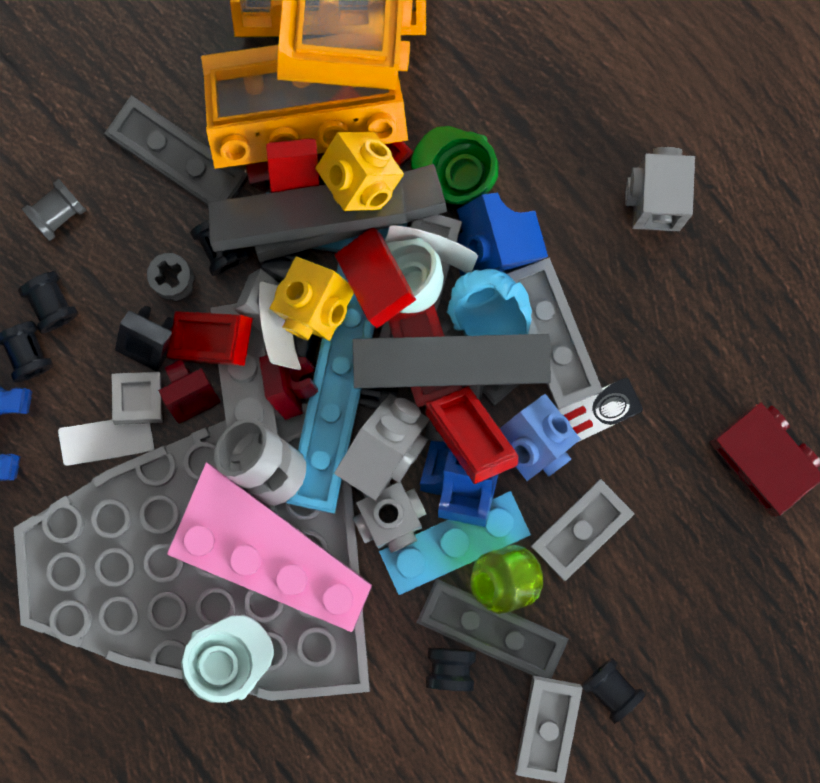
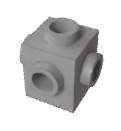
M401 481L392 486L389 482L376 501L363 493L365 498L356 502L361 513L354 516L353 520L364 543L374 540L379 550L388 546L390 552L393 553L417 541L414 533L422 530L418 518L426 515V512L414 488L405 492ZM386 505H392L398 510V517L392 523H384L379 517L380 510Z

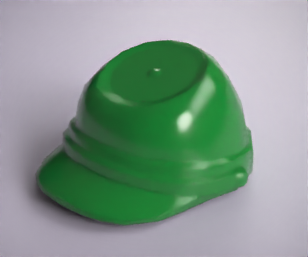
M452 126L436 127L426 133L417 144L411 157L412 170L432 164L435 165L445 202L454 205H465L481 195L488 194L497 181L499 163L495 151L487 142L488 139L485 135L467 132Z

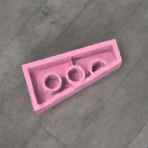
M206 462L167 555L353 632L372 584L242 487L227 478L216 467Z

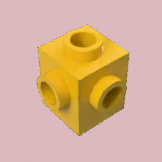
M337 132L315 168L333 194L335 201L344 211L382 209L391 199L393 190L404 175L393 159L389 148L381 142L375 132Z
M296 256L285 279L278 285L275 298L269 309L285 320L282 328L304 340H309L311 334L330 341L336 328L343 322L346 316L347 306L354 292L349 283L335 271Z

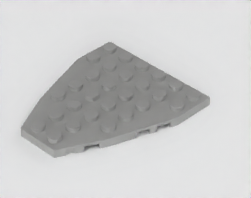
M301 404L303 414L285 420L275 409L279 437L297 450L308 404ZM226 420L211 427L200 429L172 444L161 446L106 470L93 478L87 485L69 496L62 497L43 512L28 518L14 527L20 623L24 627L40 633H46L60 639L62 642L94 652L120 665L183 679L181 660L185 646L192 638V632L231 615H246L259 622L271 638L274 649V656L270 667L248 694L275 701L370 692L363 609L353 632H350L167 555L206 462L216 467L214 452L219 438L227 429ZM342 479L335 514L289 505L286 502L275 506L266 505L360 575L356 526L353 520L355 515L351 484Z

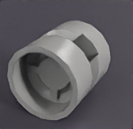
M245 418L232 424L219 438L215 448L214 462L217 470L265 505L275 506L286 502L296 494L303 484L306 475V461L303 454L257 419Z

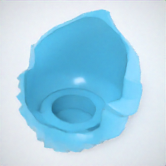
M477 269L460 276L455 286L452 287L447 313L454 324L453 328L457 331H463L464 336L529 334L532 320L529 295L521 282L516 283L503 271L496 269L480 271Z

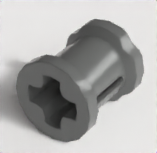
M59 178L53 181L54 188L32 206L26 204L21 208L49 241L55 238L54 231L76 213L82 215L86 211Z
M163 253L156 256L150 262L147 269L149 285L162 299L179 302L186 299L192 293L195 275L181 256L174 253ZM169 268L175 273L180 272L177 275L180 283L173 288L168 283H164L166 277L163 272Z

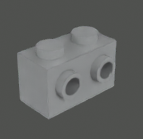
M658 147L653 149V154H645L638 168H632L631 177H627L625 205L633 206L632 229L680 231L693 215L695 156L682 155L683 150L680 148Z
M389 393L362 426L334 474L376 501L391 479L397 482L402 480L411 464L415 462L428 439L421 435V433L428 424L429 418L423 415L413 402L404 398H397Z

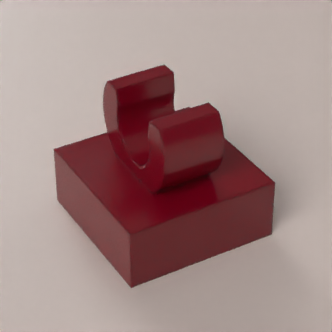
M268 355L259 357L265 398L285 420L303 414L301 399L314 396L318 392V388L310 378L300 382L299 379L305 374L314 372V366L306 357H298L301 370L272 364L269 361Z
M182 359L165 367L171 384L158 391L165 406L178 424L221 403L214 386L202 368L191 373L186 368Z

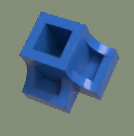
M498 192L481 195L457 209L459 220L462 221L461 227L463 230L459 234L457 243L478 255L472 271L477 269L480 271L496 269L506 273L524 268L548 257L535 211L520 213L509 209L500 199ZM459 269L461 276L466 274L465 272Z
M431 441L420 481V491L441 495L438 518L486 527L499 474L474 484L444 441Z

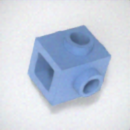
M546 394L499 428L517 452L518 465L515 467L526 481L542 469L548 477L571 460L566 451L581 440L571 427L568 419L559 412Z

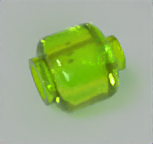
M511 545L482 554L474 564L470 586L476 600L487 610L503 614L532 605L540 597L543 588V573L540 563L533 553L525 547Z

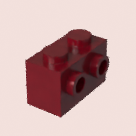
M761 402L751 407L709 443L770 516L773 517L782 515L820 483V471L818 470L820 459L805 443H801L799 446L786 432L790 428L788 421L774 406L771 405L766 408Z

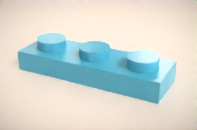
M510 491L492 500L486 527L446 520L415 534L417 541L398 551L391 553L387 547L380 550L379 553L398 595H401L478 560L484 554L485 556L488 553L491 554L531 534Z

